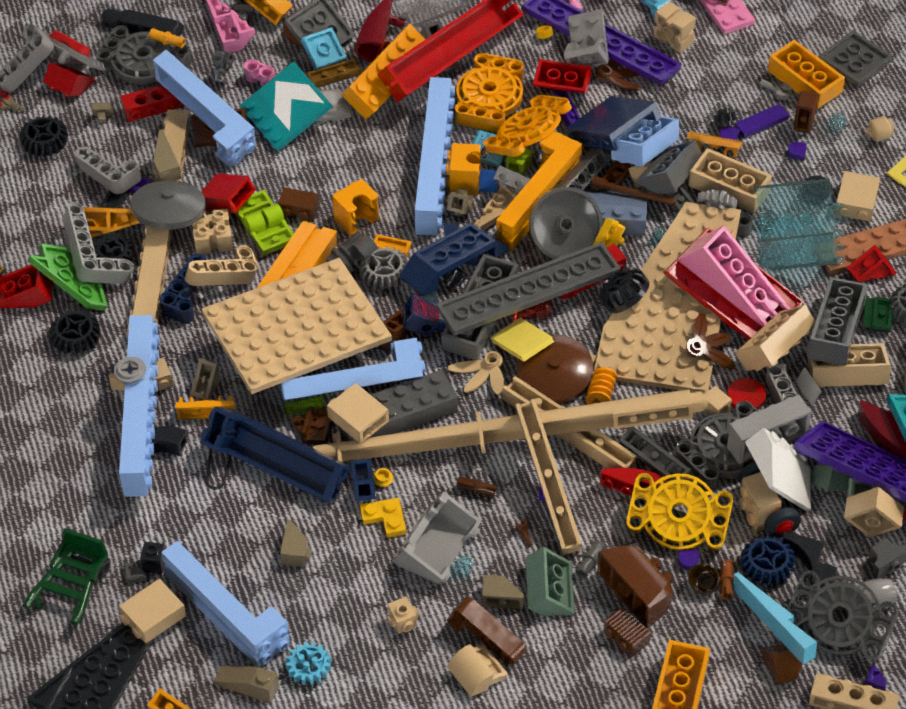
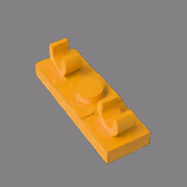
M693 131L688 132L687 139L696 140L700 150L703 147L702 142L709 144L708 147L719 149V146H724L727 148H725L723 154L727 156L728 150H732L734 152L733 158L737 157V149H741L743 144L741 141Z
M231 395L228 401H222L221 396H219L218 401L203 400L194 402L193 397H190V402H183V398L180 397L179 402L176 403L177 420L209 419V414L215 407L235 410V402Z

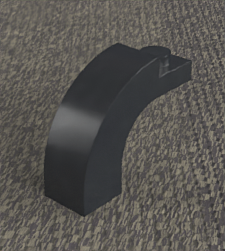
M174 426L154 427L155 439H152L154 454L165 452L181 456L188 442L186 429Z

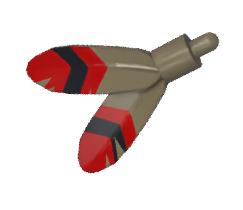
M0 91V99L3 101L0 102V110H23V107L15 103L8 92Z

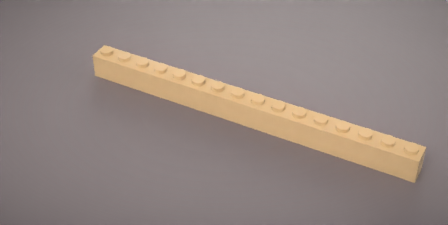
M168 110L167 117L163 119V126L165 127L163 131L180 166L182 179L191 124L189 110ZM145 225L146 238H143L142 241L144 252L140 253L141 266H138L137 270L139 280L135 281V291L137 292L136 295H133L132 303L134 309L130 310V316L153 315L154 323H158L161 307L160 296L164 289L173 229L163 230Z

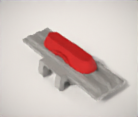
M55 30L51 34L45 32L54 45L52 52L49 54L52 59H56L58 62L66 64L65 66L75 70L83 71L88 65L94 69L105 71L106 68H104L103 63L90 57L89 47L60 31Z

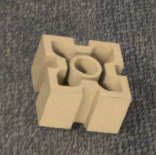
M670 1L656 11L655 22L658 24L654 27V37L663 43H670V47L679 53H682L694 43L693 29L695 28L696 17L686 11L682 13L680 7Z
M228 209L213 210V214L208 215L204 212L203 216L192 224L196 254H211V250L218 249V252L233 251Z

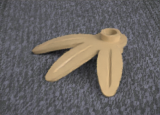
M495 351L488 352L484 360L463 361L447 367L449 372L459 374L478 371L464 388L465 393L478 389L485 383L489 375L493 392L499 395L503 391L504 378L499 369L503 363V358Z

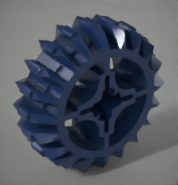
M768 535L765 538L758 536L757 540L752 538L750 543H746L740 558L742 572H746V578L752 577V583L759 581L760 586L763 583H767L768 588L771 583L777 586L779 581L784 583L786 578L790 579L796 562L794 552L790 549L789 544H784L783 539L778 541L776 536L771 539Z

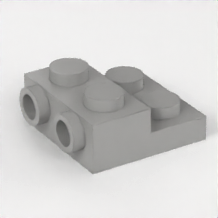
M500 165L493 178L499 181V186L506 189L510 186L514 188L513 192L517 194L530 180Z

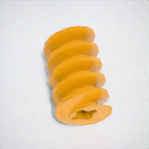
M598 367L594 370L585 400L587 405L611 401L612 391L617 379V373L614 370L605 367Z

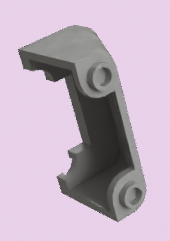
M443 492L424 511L393 557L392 562L436 584L445 583L451 575L449 573V566L464 543L470 537L475 538L479 533L480 528L478 526L482 520L447 493Z

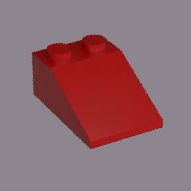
M31 264L1 276L0 309L31 308L50 302L53 281Z

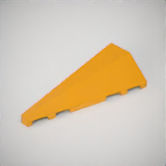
M83 207L91 238L140 223L133 216L131 209Z

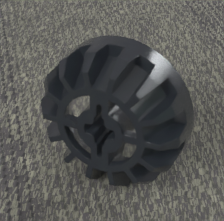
M635 267L623 268L621 272L616 273L612 278L608 277L607 283H603L600 290V301L610 313L623 312L642 299L649 288L650 282L641 269Z

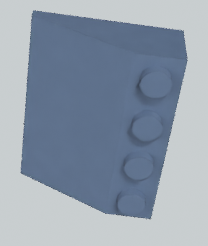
M591 189L583 190L599 206L603 223L606 218L615 219L625 227L623 234L645 236L647 199L609 190H600L599 192Z

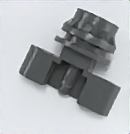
M357 231L345 241L344 246L338 242L336 244L338 249L333 247L330 255L325 259L329 262L340 258L348 271L352 273L354 271L353 267L359 268L357 261L361 258L366 259L378 247L368 235L365 234L363 236Z

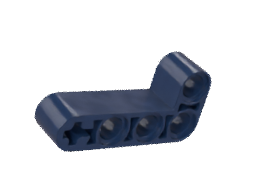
M192 255L160 296L161 310L166 317L185 324L194 320L193 303L189 300V297L198 286L186 283L185 275L189 263L206 260L204 255Z

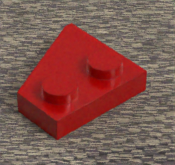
M876 245L870 247L845 268L855 282L897 274Z

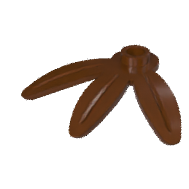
M612 59L608 61V64L600 65L595 71L598 79L602 81L609 80L612 84L622 89L633 91L642 89L637 84L623 80L640 74L628 68L616 70L621 64Z
M699 314L694 323L693 339H690L686 344L687 353L691 357H698L703 354L713 362L734 370L736 368L734 362L723 352L712 348L725 344L730 340V336L725 333H714L704 337L707 332L708 323L706 316Z

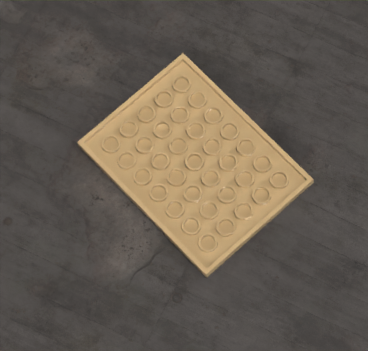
M340 258L201 309L203 317L251 395L392 341V335Z

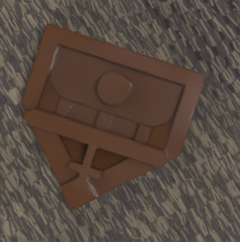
M310 406L308 412L298 418L295 416L291 419L307 443L316 445L327 444L333 426V421L328 418L327 410H313V407Z

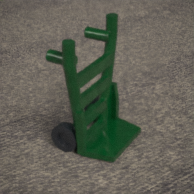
M64 528L62 542L49 565L51 569L29 592L22 606L25 609H30L34 603L36 609H41L43 604L40 592L44 589L79 601V605L73 608L74 616L71 619V623L75 626L81 623L97 576L104 578L110 569L111 560L107 558L108 552L102 540ZM65 565L88 574L84 578L61 569ZM55 577L84 588L82 592L50 581Z

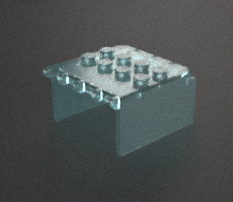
M830 179L755 186L759 213H761V239H758L757 243L763 268H770L771 271L842 264L845 262L843 256H837V251L844 249L842 243L836 244V237H841L843 231L835 229V223H840L842 216H834V211L840 210L841 204L833 203Z

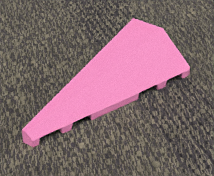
M205 0L223 51H241L254 36L255 29L249 27L245 20L242 21L238 14L225 3H221L219 0Z

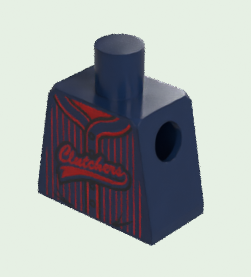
M412 293L403 305V328L427 337L434 330L444 331L446 323L439 319V312L436 306Z

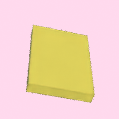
M521 317L491 336L494 344L523 362L554 342L552 336Z

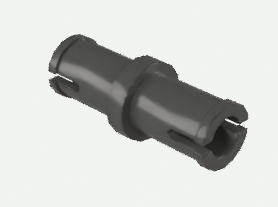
M594 541L589 551L582 556V562L575 570L579 577L587 578L592 567L597 565L598 552L605 549L602 542Z

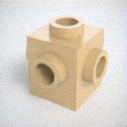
M407 596L387 604L388 622L391 628L395 627L398 634L409 632L417 627L419 614L416 607L411 606Z

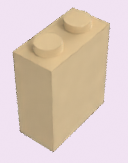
M844 171L835 215L871 222L880 178Z
M356 383L346 388L336 399H332L327 405L328 418L360 444L389 422L388 409Z
M160 578L119 605L121 613L119 617L123 624L129 625L137 639L141 638L145 643H148L186 617L184 604Z

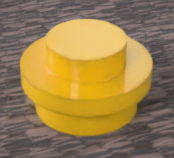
M380 468L375 472L373 481L379 487H387L393 482V475L388 469Z

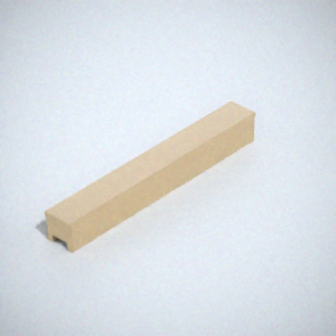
M516 376L513 377V381L508 386L503 387L502 400L515 408L516 404L527 403L534 398L539 412L563 408ZM597 429L556 434L607 469L636 468V455Z
M535 398L527 403L516 404L517 414L562 554L564 556L582 550V543Z

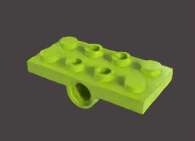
M265 190L252 194L236 213L263 256L284 248L294 234L284 220L281 207L272 202Z

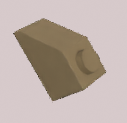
M287 520L280 551L281 565L306 567L307 560L311 559L312 548L308 547V539L291 520Z
M496 574L484 575L482 607L523 609L524 594L505 576Z

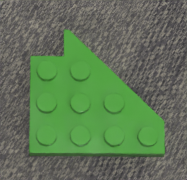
M41 243L39 247L40 256H29L28 262L87 309L106 310L107 302L102 284L83 282L78 279L70 248Z

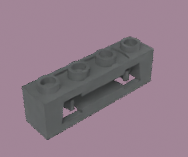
M630 427L619 439L623 447L634 453L637 459L657 474L667 476L680 473L694 476L690 468L635 427Z

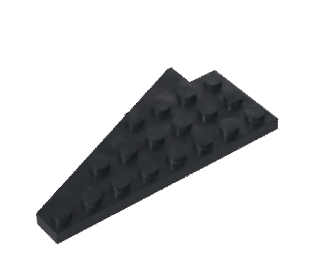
M121 624L28 696V704L41 709H115L154 639L145 643L141 638L137 639L129 625Z

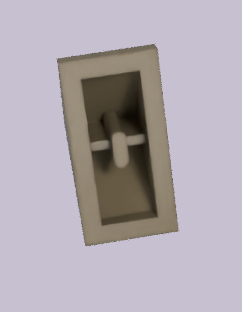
M199 358L190 393L191 396L203 400L211 398L221 381L218 363Z

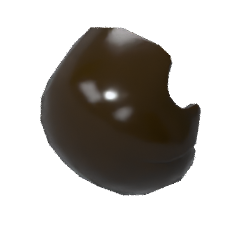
M697 563L690 568L687 575L691 588L701 595L714 593L719 588L721 582L719 572L712 565Z

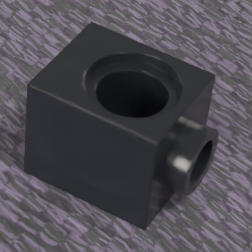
M144 542L140 556L144 572L163 574L165 563L163 562L161 552L165 550L164 544Z

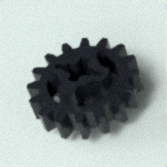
M110 232L109 236L103 234V239L97 238V243L93 244L96 258L129 260V257H133L132 252L134 250L131 239H127L126 235L121 237L119 232L116 235Z

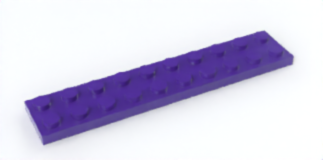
M528 0L521 5V11L569 37L568 16L585 13L563 0ZM605 23L608 57L660 86L681 70V63Z

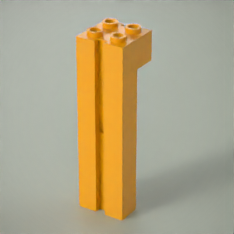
M553 131L540 142L539 146L545 152L542 154V163L539 165L540 169L496 220V238L507 245L510 251H513L529 232V217L536 201L543 194L554 189L581 160L582 144L578 141Z
M302 221L257 288L325 263V258L330 255L331 249L337 244V231L326 227L320 230L316 228V224Z

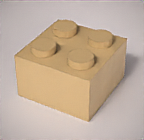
M877 487L848 497L846 499L844 519L871 538L901 528L904 506Z

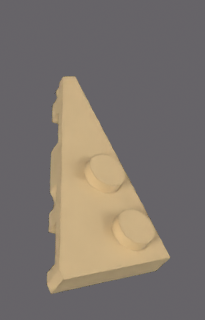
M500 186L497 193L493 194L492 200L485 206L481 218L477 219L474 224L484 229L495 224L497 218L518 194L513 192L514 190L510 186L508 189Z

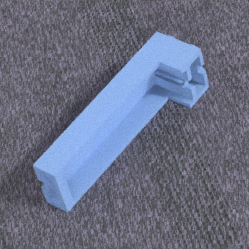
M165 50L153 59L156 80L216 133L213 135V138L216 140V145L219 149L215 152V155L230 168L234 164H238L247 153L249 154L255 149L254 127L170 52Z
M411 338L390 343L393 357L392 362L294 378L280 383L283 401L344 391L355 383L362 388L422 377L426 369L424 360H420V353H422L421 342H417V338Z
M178 541L161 552L163 562L166 564L164 565L165 575L256 667L269 663L276 654L288 648L290 645L288 622L272 606L255 618Z

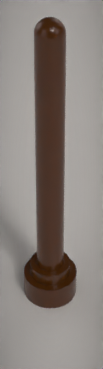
M594 176L591 182V190L593 191L609 190L668 205L676 204L674 198L607 183L601 177Z

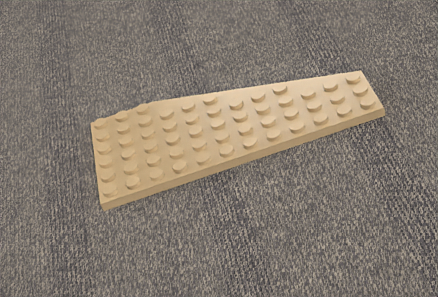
M685 202L641 269L650 282L646 294L631 308L620 313H612L603 326L594 370L598 367L610 368L617 373L616 381L678 391L689 389L691 393H704L706 390H709L714 362L703 354L698 357H691L686 351V344L690 339H693L694 323L699 314H704L708 323L707 332L704 337L719 333L721 319L710 309L701 305L688 292H684L663 272L707 228L714 231L725 226L736 240L741 210L726 207L718 209L714 206L707 207L705 204Z

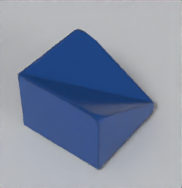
M480 170L479 192H497L498 181L493 179L497 170Z

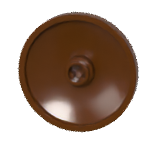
M550 335L554 341L552 344L524 362L520 359L517 360V378L557 404H565L579 398L589 388L594 370L593 360L589 351L579 341L564 335Z

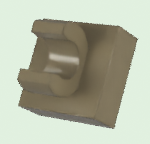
M111 103L92 104L94 116H98L99 123H107V116H112L113 114Z

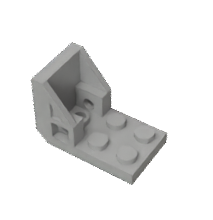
M602 9L568 16L571 43L567 44L564 51L566 62L591 67L608 64L609 57Z

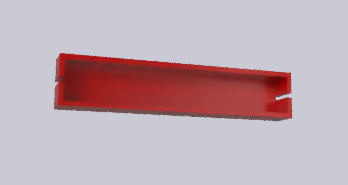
M483 0L388 64L377 75L386 87L389 85L390 89L388 90L398 103L429 82L430 77H436L521 18L524 14L514 2L504 10L503 7L511 0Z

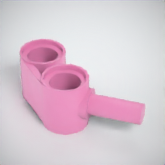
M254 59L247 60L244 63L245 79L250 83L260 81L262 87L275 77V70L272 66Z

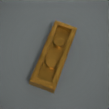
M354 58L308 72L306 76L316 87L360 75L361 69Z

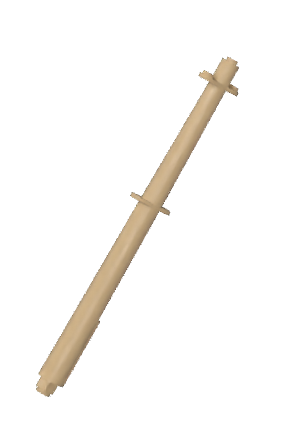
M688 389L541 411L539 414L546 435L549 436L610 427L620 429L692 419L693 413L703 412L704 409H708L706 393H690ZM478 411L476 412L477 421L369 437L361 444L356 440L342 442L341 431H336L333 434L334 443L315 445L313 448L344 463V461L471 445H481V452L484 454L486 453L485 444L525 439V435L518 415L481 420V413Z

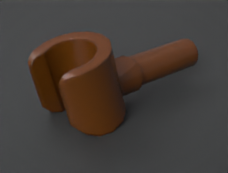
M523 518L524 525H519L517 521L515 522L516 532L522 534L527 546L530 547L532 543L527 532L528 524L527 520Z

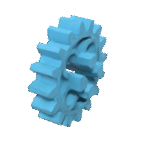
M304 642L303 647L297 644L296 651L290 649V656H286V670L289 673V677L294 676V682L302 680V685H305L306 681L313 685L314 680L320 683L321 676L327 678V671H331V656H329L328 650H323L322 644L318 647H315V642H312L311 646ZM311 665L313 666L314 672L310 671Z

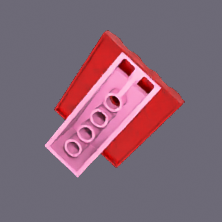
M725 226L714 231L710 228L705 229L663 272L684 292H688L701 305L710 309L747 341L780 311L801 306L804 303L803 300L756 265Z

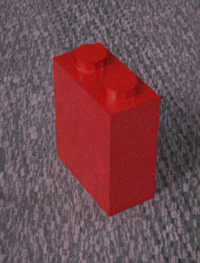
M217 173L201 191L205 197V211L213 212V210L228 209V213H237L256 190L249 176Z

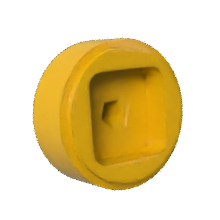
M549 25L538 27L535 30L536 37L538 39L551 37L553 35L552 27Z

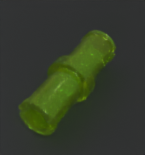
M322 396L310 399L301 398V401L284 403L286 416L299 412L306 413L310 406L313 409L324 408Z

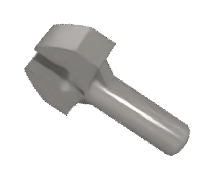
M764 79L760 81V86L776 93L775 98L778 100H788L789 95L792 94V88L787 83L778 86Z

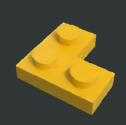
M399 498L360 504L363 525L383 522L387 538L407 535Z

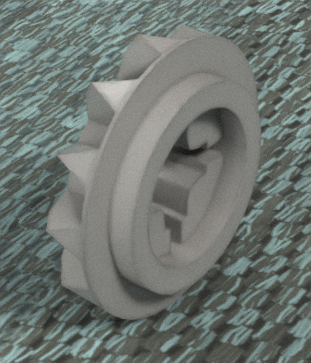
M137 357L123 358L115 365V376L123 384L125 382L130 384L133 381L139 382L141 377H145V363ZM129 367L133 370L132 374H128Z

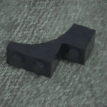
M784 532V544L790 545L794 555L804 563L807 570L815 572L821 581L836 576L838 567L820 562L824 542L815 538L801 536L794 532ZM810 576V586H812L815 583L814 576Z

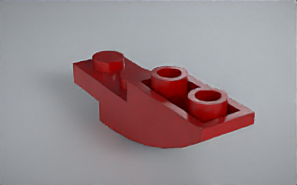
M634 468L602 469L600 484L609 489L612 488L622 492L624 495L632 496L635 480L639 474H649L653 478L654 483L665 476ZM642 480L639 486L641 488H648L650 482Z

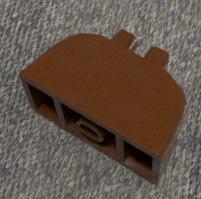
M620 545L599 551L598 575L645 628L651 627L671 606L673 576L669 571L661 573L659 571L662 566L660 561L656 557L649 560L638 547Z

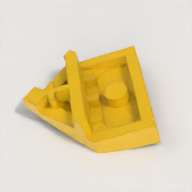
M606 218L593 245L603 242L606 247L612 244L622 246L625 241L622 238L625 227L615 219Z

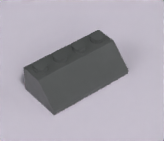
M690 140L666 148L637 178V183L659 195L666 193L671 195L677 192L678 187L685 183V179L690 176V170L702 156L696 140Z

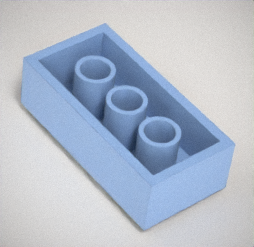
M661 116L657 121L641 119L614 139L617 150H611V159L617 160L620 163H631L638 167L644 166L679 140V119Z

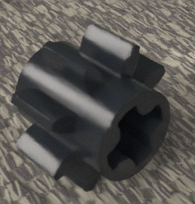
M730 108L717 110L718 115H714L715 124L719 123L720 128L733 126V121L737 120L736 113L731 112Z
M456 267L442 275L444 278L442 282L451 288H455L456 285L461 287L465 280L464 276H462L464 272Z

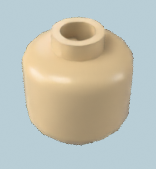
M885 116L870 120L866 128L867 136L875 142L889 139L894 132L891 119H887Z

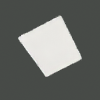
M804 367L796 383L813 406L821 390Z

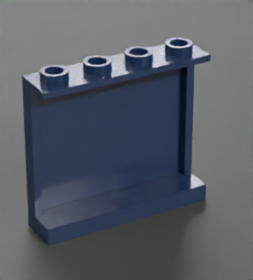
M610 96L565 129L568 134L567 137L578 141L582 146L616 151L617 147L614 142L616 137L641 119L657 121L661 118V114L655 101Z

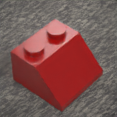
M49 63L43 79V83L47 84L49 89L54 91L60 90L62 95L69 98L80 96L95 81V77L57 63Z

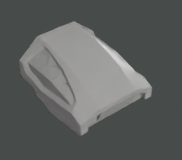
M319 90L333 106L332 109L318 119L319 122L338 121L351 117L348 103L341 95L343 93L341 90Z

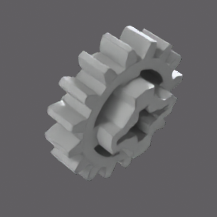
M709 189L706 192L701 191V193H698L697 203L705 204L707 207L714 206L718 209H724V207L736 209L737 199L734 196H729L726 191Z

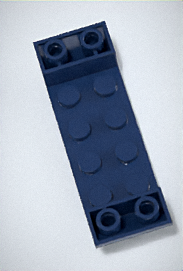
M469 223L413 253L400 273L399 278L424 297L438 289V277L486 251L493 257H497L507 252L509 247L484 228Z

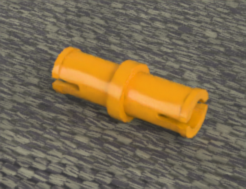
M154 28L149 32V39L163 42V45L170 44L183 48L185 45L184 37L173 35L171 32H162Z

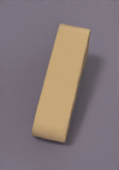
M242 245L237 248L233 259L190 262L185 275V281L192 286L250 284L254 280L258 264L252 249Z

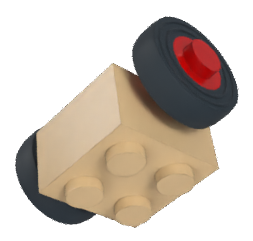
M755 461L745 466L739 473V481L742 486L740 487L741 494L738 503L741 510L746 512L749 525H752L756 532L765 529L772 538L774 536L776 538L783 537L785 531H795L801 523L798 512L794 508L781 509L782 502L778 494L769 488Z

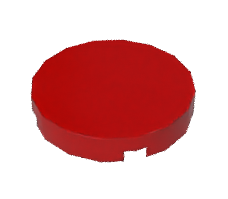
M741 378L731 383L727 396L732 399L731 406L734 409L738 402L747 401L759 410L765 404L766 390L755 379Z

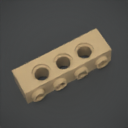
M816 673L809 705L822 709H897L900 695L894 694L891 691L875 689L869 685L856 684L850 680H841L827 674Z

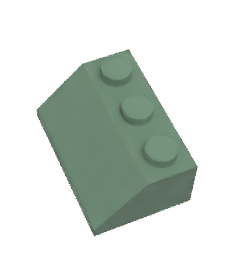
M545 547L526 556L528 609L542 616L575 614L572 562Z

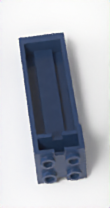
M215 407L210 412V425L208 428H204L201 433V444L219 453H228L326 502H336L341 490V483L345 481L351 466L231 408Z

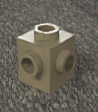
M458 189L457 192H450L446 205H448L447 210L453 211L452 214L463 217V214H469V211H472L474 206L473 196L468 195V191ZM461 199H463V205H462V206L460 205V200H461Z

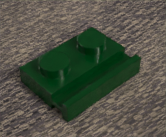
M866 296L863 320L864 330L870 328L872 331L891 332L893 308L890 307L892 303L890 298H869V296Z

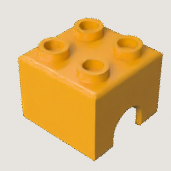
M453 143L451 151H447V161H450V163L446 164V175H449L446 177V187H450V192H457L458 189L468 191V195L478 196L481 146L479 144Z
M363 179L350 183L346 188L338 190L332 195L334 221L349 236L358 231L355 227L357 224L356 220L366 219L371 224L379 220L378 194Z

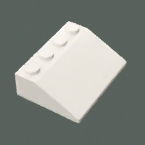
M765 428L761 429L746 440L745 443L769 488L809 512L811 510L810 467L807 463L808 457L801 455L793 448V444L789 445L784 438L780 439L775 432H769Z

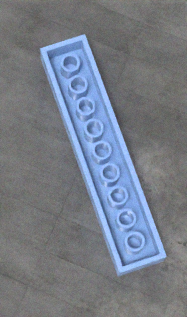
M430 77L415 203L416 235L438 236V228L442 229V218L440 216L443 215L444 204L441 203L445 201V190L443 189L446 188V177L444 175H446V164H448L445 162H447V149L451 146V137H448V135H452V124L450 122H453L454 111H451V109L455 108V98H452L455 95V86H452L451 78Z
M134 315L129 317L127 357L141 359L145 363L146 371L145 377H141L139 382L133 381L132 384L125 382L119 468L124 497L148 496V490L152 488L150 472L153 471V460H151V455H154L152 439H155L153 423H156V413L153 410L157 407V398L154 396V393L158 391L155 377H158L159 374L156 361H159L157 346H160V335H156L158 334V323H154L153 315ZM129 367L128 374H132L133 370Z

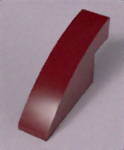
M861 400L858 408V417L872 439L882 449L906 459V441L892 412Z

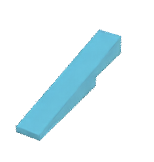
M735 573L733 581L735 593L802 664L816 658L817 642L794 624V615L740 573Z

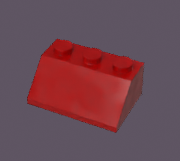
M539 59L533 86L588 94L591 82V66Z

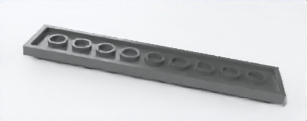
M603 242L437 303L436 309L453 336L611 277L619 273L621 268Z

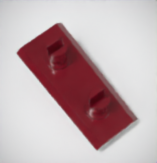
M383 0L367 17L358 35L354 52L369 63L392 41L388 40L386 36L388 25L391 24L401 29L405 26L406 18L391 15L393 0Z

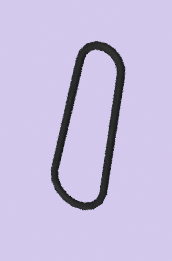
M209 448L206 484L210 489H220L226 482L232 455L229 454L222 484L214 487L209 484L212 449Z

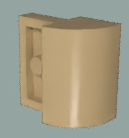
M470 644L465 646L451 658L447 665V668L470 696L487 691L489 685L505 680L508 675L484 644L474 648Z

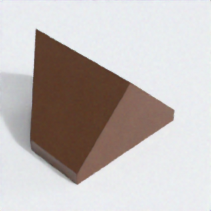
M784 644L760 650L777 685L797 680L803 664Z

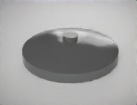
M175 180L156 181L142 186L133 194L131 198V211L140 223L148 227L163 230L180 229L194 224L203 216L205 212V197L198 188L185 182Z
M573 187L555 188L543 194L534 204L529 217V231L533 243L541 253L551 259H557L592 246L603 225L602 214L595 200L586 192Z

